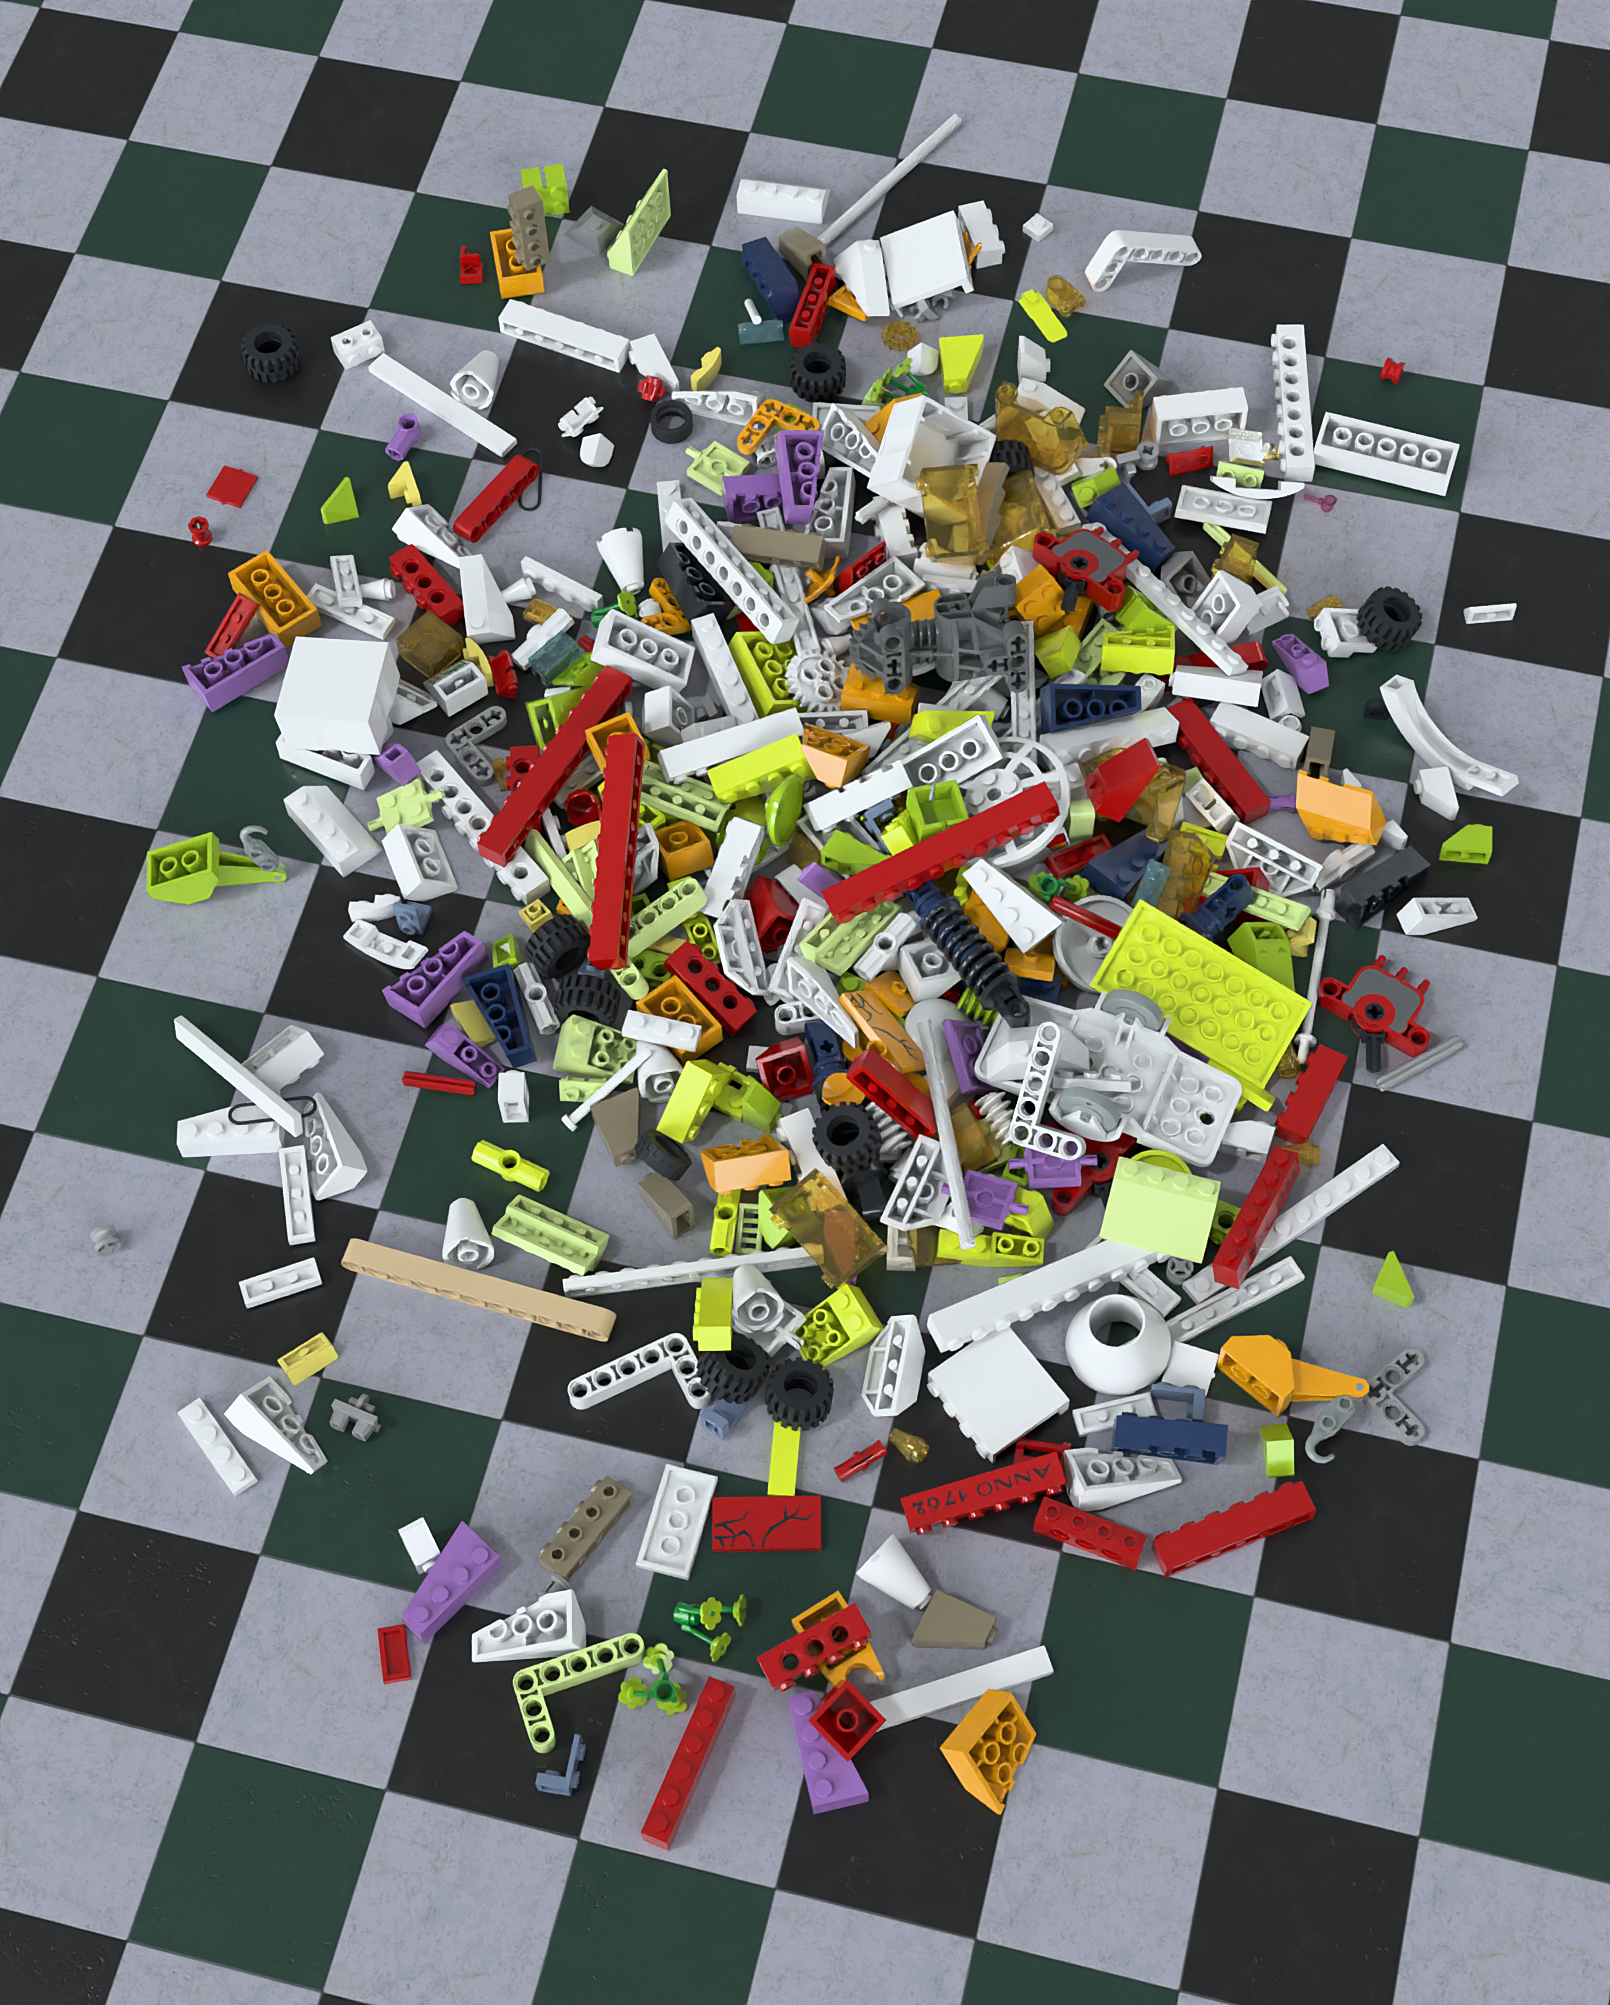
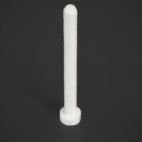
M647 1047L643 1048L570 1116L565 1114L561 1118L565 1125L571 1131H574L578 1127L576 1123L591 1110L590 1106L604 1099L650 1057L652 1052Z

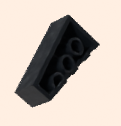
M669 542L656 564L689 625L692 626L691 620L714 613L718 625L722 626L735 607V603L684 543Z
M1411 845L1403 850L1400 849L1392 857L1343 885L1337 898L1338 903L1335 911L1356 931L1426 879L1431 864Z

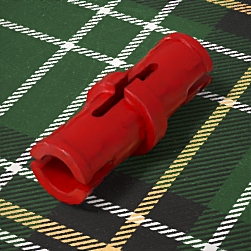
M877 1440L861 1452H854L853 1457L837 1467L835 1466L833 1470L839 1480L844 1482L860 1470L866 1471L870 1464L886 1456L888 1453L881 1441Z

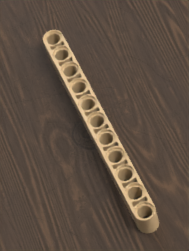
M350 1239L341 1261L343 1267L357 1273L598 1341H608L617 1317L614 1312L602 1307L360 1239Z

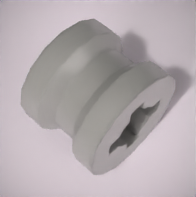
M1151 441L1140 443L1137 447L1140 455L1137 466L1143 470L1154 469L1158 464V445Z
M113 1225L99 1226L90 1233L91 1240L96 1244L94 1247L96 1254L99 1256L112 1254L121 1247L120 1240L115 1237L116 1230Z
M1171 1256L1166 1270L1167 1279L1174 1285H1183L1192 1276L1193 1261Z

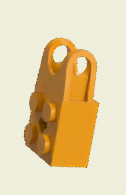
M838 1590L791 1620L793 1627L800 1634L848 1607ZM837 1630L832 1638L836 1642H844L848 1638V1633L845 1630ZM870 1642L859 1650L855 1651L854 1648H851L844 1652L845 1657L834 1664H830L828 1661L819 1666L821 1672L833 1687L840 1680H846L850 1671L855 1668L867 1669L879 1682L885 1680L884 1673ZM814 1643L809 1647L808 1651L812 1656H819L823 1652L824 1647L819 1643Z

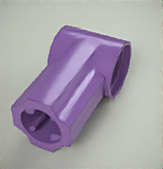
M405 414L399 418V427L385 449L386 454L394 460H404L413 443L421 438L419 422L413 414Z

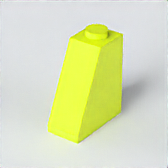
M983 334L939 338V359L944 394L967 392L983 354Z
M1071 625L1035 640L1034 654L1050 679L1071 671L1082 644Z

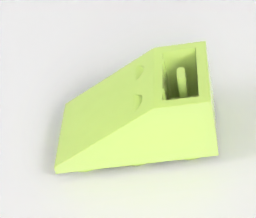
M573 1014L561 1026L553 1069L574 1077L588 1079L607 1078L609 1080L637 1055L636 1042L638 1039L622 1036V1031ZM635 1070L621 1083L632 1084Z

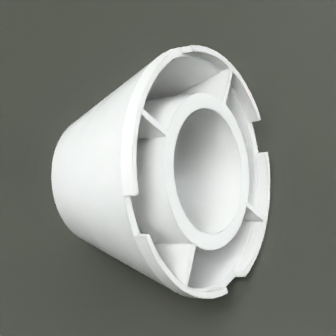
M1113 1294L1088 1303L1075 1315L1067 1330L1065 1349L1070 1366L1078 1379L1095 1391L1108 1395H1128L1147 1385L1150 1386L1162 1375L1171 1355V1336L1164 1318L1153 1306L1136 1297ZM1114 1321L1130 1323L1140 1331V1334L1134 1341L1120 1347L1104 1345L1094 1337L1103 1325Z

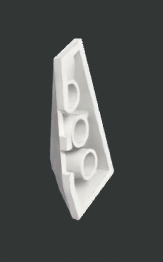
M879 240L856 241L834 258L833 264L836 276L839 280L845 282L848 292L852 291L856 296V302L867 316H889L890 310Z
M429 504L406 508L392 528L402 542L408 545L412 543L417 549L459 569V557L472 555L467 548L458 544L460 538L455 533L451 534L446 527L449 524Z
M482 554L459 557L467 637H470L476 644L516 639L513 616Z
M893 556L826 604L824 609L839 623L870 613L871 603L877 598H886L890 602H902L926 587V584L897 557Z
M789 957L787 959L789 991L855 1049L859 1047L858 1029L849 1013L839 1002L840 996L827 971L811 959Z
M316 1092L312 1098L316 1100L317 1109L311 1116L304 1117L305 1135L310 1138V1150L307 1151V1159L312 1160L309 1182L315 1199L322 1200L355 1188L368 1170L360 1150L322 1094ZM311 1101L303 1109L304 1114L313 1109Z
M270 1376L240 1394L225 1412V1416L243 1434L310 1474L328 1462L314 1437L306 1434L301 1426L304 1422L301 1416L295 1415L289 1406L292 1403L289 1396Z
M1080 1448L1064 1451L1067 1494L1074 1508L1084 1512L1101 1510L1181 1483L1182 1481L1172 1459L1140 1455L1138 1458L1123 1456V1452L1114 1451L1113 1455L1098 1453L1097 1448Z

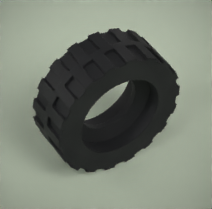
M654 1129L646 1130L635 1144L634 1148L640 1158L655 1172L669 1180L679 1181L692 1165L689 1155L682 1147L668 1136Z

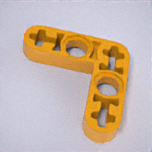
M767 399L762 402L737 438L738 450L745 455L755 453L774 425L784 430H806V428H810L808 430H820L819 421L815 417L778 400ZM787 416H794L796 418L792 423L784 421ZM758 423L765 425V428L762 430H755L753 427Z
M655 578L649 588V593L659 603L664 613L645 616L641 622L669 636L692 631V626L689 625L666 580Z

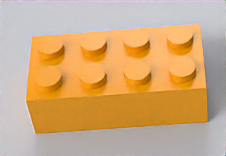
M268 550L228 573L232 588L238 595L239 592L243 593L260 605L255 613L256 618L270 634L274 633L285 648L293 644L296 637H304L322 626L318 609Z

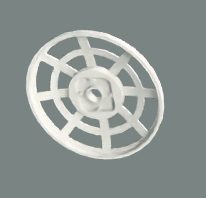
M1022 737L997 738L999 745L1008 743L1024 745L1017 753L1002 752L1003 758L1011 759L1005 769H992L989 766L982 770L983 773L973 781L965 780L958 784L959 788L967 790L964 805L966 811L969 810L971 815L974 816L1043 781L1046 783L1060 781L1061 796L1058 805L1060 816L1053 822L1048 823L1045 831L1024 848L1017 850L1012 839L1011 842L1005 845L1006 855L988 857L999 868L1018 864L1041 851L1061 829L1070 806L1071 788L1069 778L1060 760L1044 745ZM1034 748L1040 750L1055 765L1057 772L1042 774L1036 764L1026 756ZM1020 763H1023L1032 771L1034 776L1020 780L1014 772ZM1001 793L999 799L994 801L990 800V797L993 794ZM975 857L967 861L965 865L972 867L979 860L986 857Z

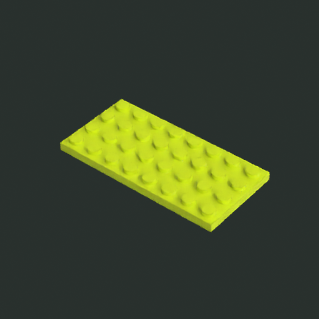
M1141 899L1136 903L1088 986L1100 994L1102 991L1108 994L1112 990L1126 989L1150 998L1161 1008L1164 1018L1167 1016L1172 1018L1166 1031L1168 1035L1206 1058L1216 1061L1261 1089L1265 1088L1312 1005V1002Z

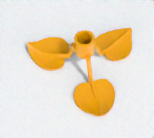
M855 1023L858 1029L859 1047L855 1049L844 1040L842 1045L844 1056L853 1062L855 1057L869 1047H872L890 1063V1060L886 1059L887 1046L885 1043L878 1040L870 1041L857 1023ZM914 1072L902 1074L930 1100L932 1099L929 1082L925 1078ZM834 1073L823 1084L822 1099L829 1105L835 1104V1106H840V1102L843 1101L849 1105L851 1101L856 1102L858 1106L866 1095L846 1078V1073Z

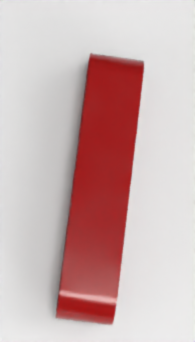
M516 455L457 517L453 524V532L472 543L477 542L537 478L540 470L539 464L522 455Z
M1255 641L1229 647L1233 652L1241 656L1242 660L1248 665L1247 670L1263 671L1267 668L1268 661L1260 642ZM1204 652L1174 658L1173 672L1176 671L1177 665L1220 668ZM1152 673L1153 677L1165 683L1164 692L1173 690L1172 686H1168L1170 674L1156 675Z

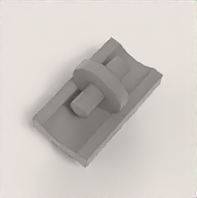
M362 1394L359 1399L351 1397L348 1404L334 1399L331 1405L334 1411L330 1420L331 1427L344 1432L349 1421L356 1423L352 1434L362 1441H366L372 1431L378 1433L381 1424L377 1423L378 1417L372 1415L375 1411V1406L369 1404L370 1396Z

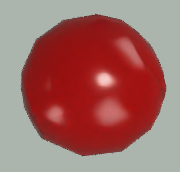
M577 789L570 793L565 801L568 821L577 827L598 821L601 803L596 793L588 789Z

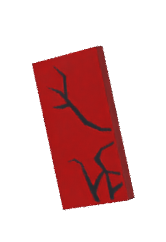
M820 1496L712 1497L713 1553L821 1551Z

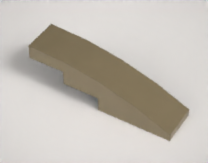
M986 463L972 507L965 552L967 556L986 557L1002 520V516L998 511L1006 494L1002 488L1010 469L1006 463Z

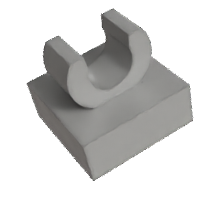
M954 288L934 295L932 306L936 307L939 300H944L943 308L947 310L949 300L954 301L956 292Z
M927 298L917 301V304L909 308L913 315L919 312L913 317L918 323L924 321L925 318H928L931 322L938 318L934 307Z
M1138 450L1116 455L1114 459L1117 464L1116 471L1123 469L1125 479L1134 477V473H1136L1135 466L1140 460Z
M710 695L701 698L704 707L695 711L698 720L704 722L723 717Z

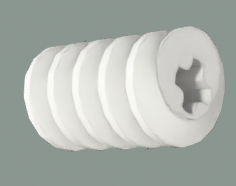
M992 1092L979 1099L975 1106H982L979 1113L980 1115H987L984 1122L992 1124L989 1129L990 1132H998L995 1135V1140L1003 1141L1000 1144L1002 1149L1014 1143L1010 1139L1009 1130L1012 1123L1011 1117L1015 1109H1006L1011 1103L1010 1100L1001 1101L1006 1094L1005 1092ZM1025 1126L1018 1128V1135L1020 1138L1022 1137V1133L1027 1129Z
M874 1102L866 1107L867 1112L871 1113L880 1129L879 1133L882 1136V1142L879 1143H883L880 1149L882 1153L896 1152L912 1144V1141H903L908 1132H899L901 1126L895 1123Z

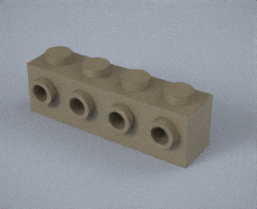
M532 185L508 195L510 205L507 206L512 221H510V226L514 233L512 241L517 250L514 252L518 264L522 263L526 271L550 262L543 202Z
M751 524L734 525L731 543L747 561L805 569L813 568L820 571L823 569L828 546L825 538L816 532L803 534L793 529L779 531L774 527L766 526L763 529L756 528Z
M608 1475L602 1481L598 1480L594 1484L586 1501L582 1500L576 1506L573 1512L574 1516L569 1522L565 1521L561 1524L556 1532V1538L551 1543H546L539 1553L540 1557L538 1559L541 1567L551 1575L553 1572L560 1575L568 1583L634 1503L633 1494Z

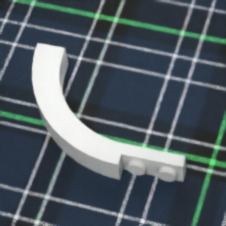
M1395 675L1380 687L1387 709L1405 739L1432 768L1448 766L1452 783L1468 791L1476 786L1500 796L1505 795L1519 784L1517 775L1480 762L1454 746L1428 716L1419 699L1413 680Z

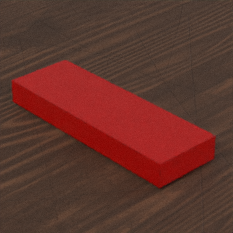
M239 592L206 648L205 653L212 658L224 655L223 651L231 648L234 650L260 605Z
M1103 833L1046 857L1043 862L1053 877L1057 880L1063 879L1084 870L1089 861L1110 850L1113 846Z

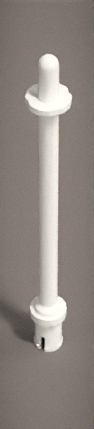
M1323 889L1321 891L1320 905L1316 909L1315 914L1320 921L1307 1000L1312 1002V1005L1304 1017L1301 1034H1297L1294 1037L1295 1044L1299 1045L1297 1060L1301 1064L1307 1061L1309 1047H1314L1317 1039L1311 1033L1329 922L1335 919L1336 914L1334 905L1337 893L1332 889H1326V891Z

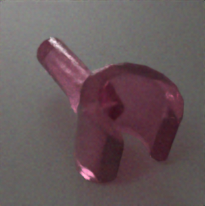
M1308 494L1304 495L1305 500L1321 505V509L1324 512H1330L1337 501L1334 495H1326L1324 499Z

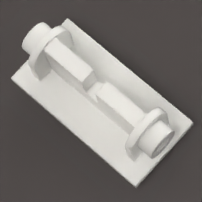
M585 397L574 407L578 415L573 410H570L560 419L558 426L561 430L566 431L562 434V437H575L584 430L582 427L587 423L594 422L599 417L598 413L604 408H596L594 405L596 403L592 397Z

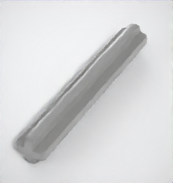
M1459 1036L1447 1039L1376 1078V1087H1378L1379 1091H1385L1462 1049L1463 1041Z

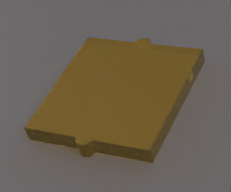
M799 829L795 830L792 841L789 843L790 848L786 858L790 866L793 864L797 865L801 871L813 862L821 864V853Z
M930 1225L907 1231L910 1241L909 1249L913 1252L916 1267L956 1265L959 1263L956 1259L937 1257L938 1234L940 1229L944 1228Z

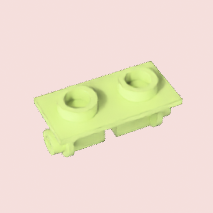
M1219 461L1216 476L1236 478V487L1260 489L1264 471L1259 468L1254 469L1227 463V461Z
M569 1076L561 1078L559 1080L560 1101L585 1102L608 1080L607 1078H589V1081H585L584 1078ZM610 1093L600 1102L609 1099Z

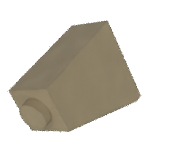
M798 227L786 231L779 236L780 252L806 283L814 263L826 265V245L822 241Z
M1311 726L1303 771L1308 772V777L1318 780L1320 776L1327 778L1335 736L1334 730Z
M637 1087L590 1106L592 1118L615 1167L629 1165L639 1158L634 1148L640 1139L641 1102Z
M655 1172L654 1174L649 1173L638 1183L641 1197L674 1240L695 1227L693 1205L668 1178Z
M936 1589L912 1637V1645L917 1648L984 1650L987 1642L993 1643L999 1628L995 1627L996 1617Z

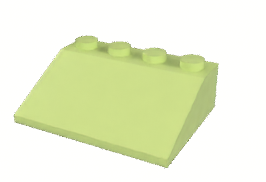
M666 169L660 172L643 199L638 201L633 215L628 217L626 226L623 230L619 231L614 245L609 247L607 258H609L611 269L633 276L670 218L671 210Z
M1119 1156L1099 1237L1202 1264L1221 1182Z

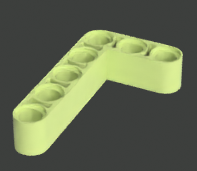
M1090 798L1070 802L1063 826L1071 846L1091 839L1093 836L1095 810ZM1081 870V871H1079V872H1077V873H1074V874H1073V877H1074L1075 875H1081V873H1082L1083 870ZM1089 887L1087 889V897L1099 895L1092 888Z
M688 878L683 880L631 918L627 968L610 969V971L632 999L639 1000L644 998L649 991V985L631 959L706 904L707 894L695 879Z
M628 1633L522 1669L515 1674L513 1678L514 1690L529 1739L537 1752L548 1753L556 1745V1735L544 1696L641 1663L646 1652L644 1642L638 1634ZM631 1644H636L640 1647L634 1654H629L625 1651ZM604 1653L613 1655V1659L608 1663L599 1661V1658ZM578 1662L587 1664L582 1672H575L572 1670L573 1666ZM552 1671L560 1673V1677L555 1681H548L546 1679L547 1675ZM525 1680L534 1682L529 1690L520 1689L521 1683ZM533 1706L542 1708L537 1716H529L527 1713ZM547 1732L550 1734L547 1741L540 1743L535 1740L539 1733Z

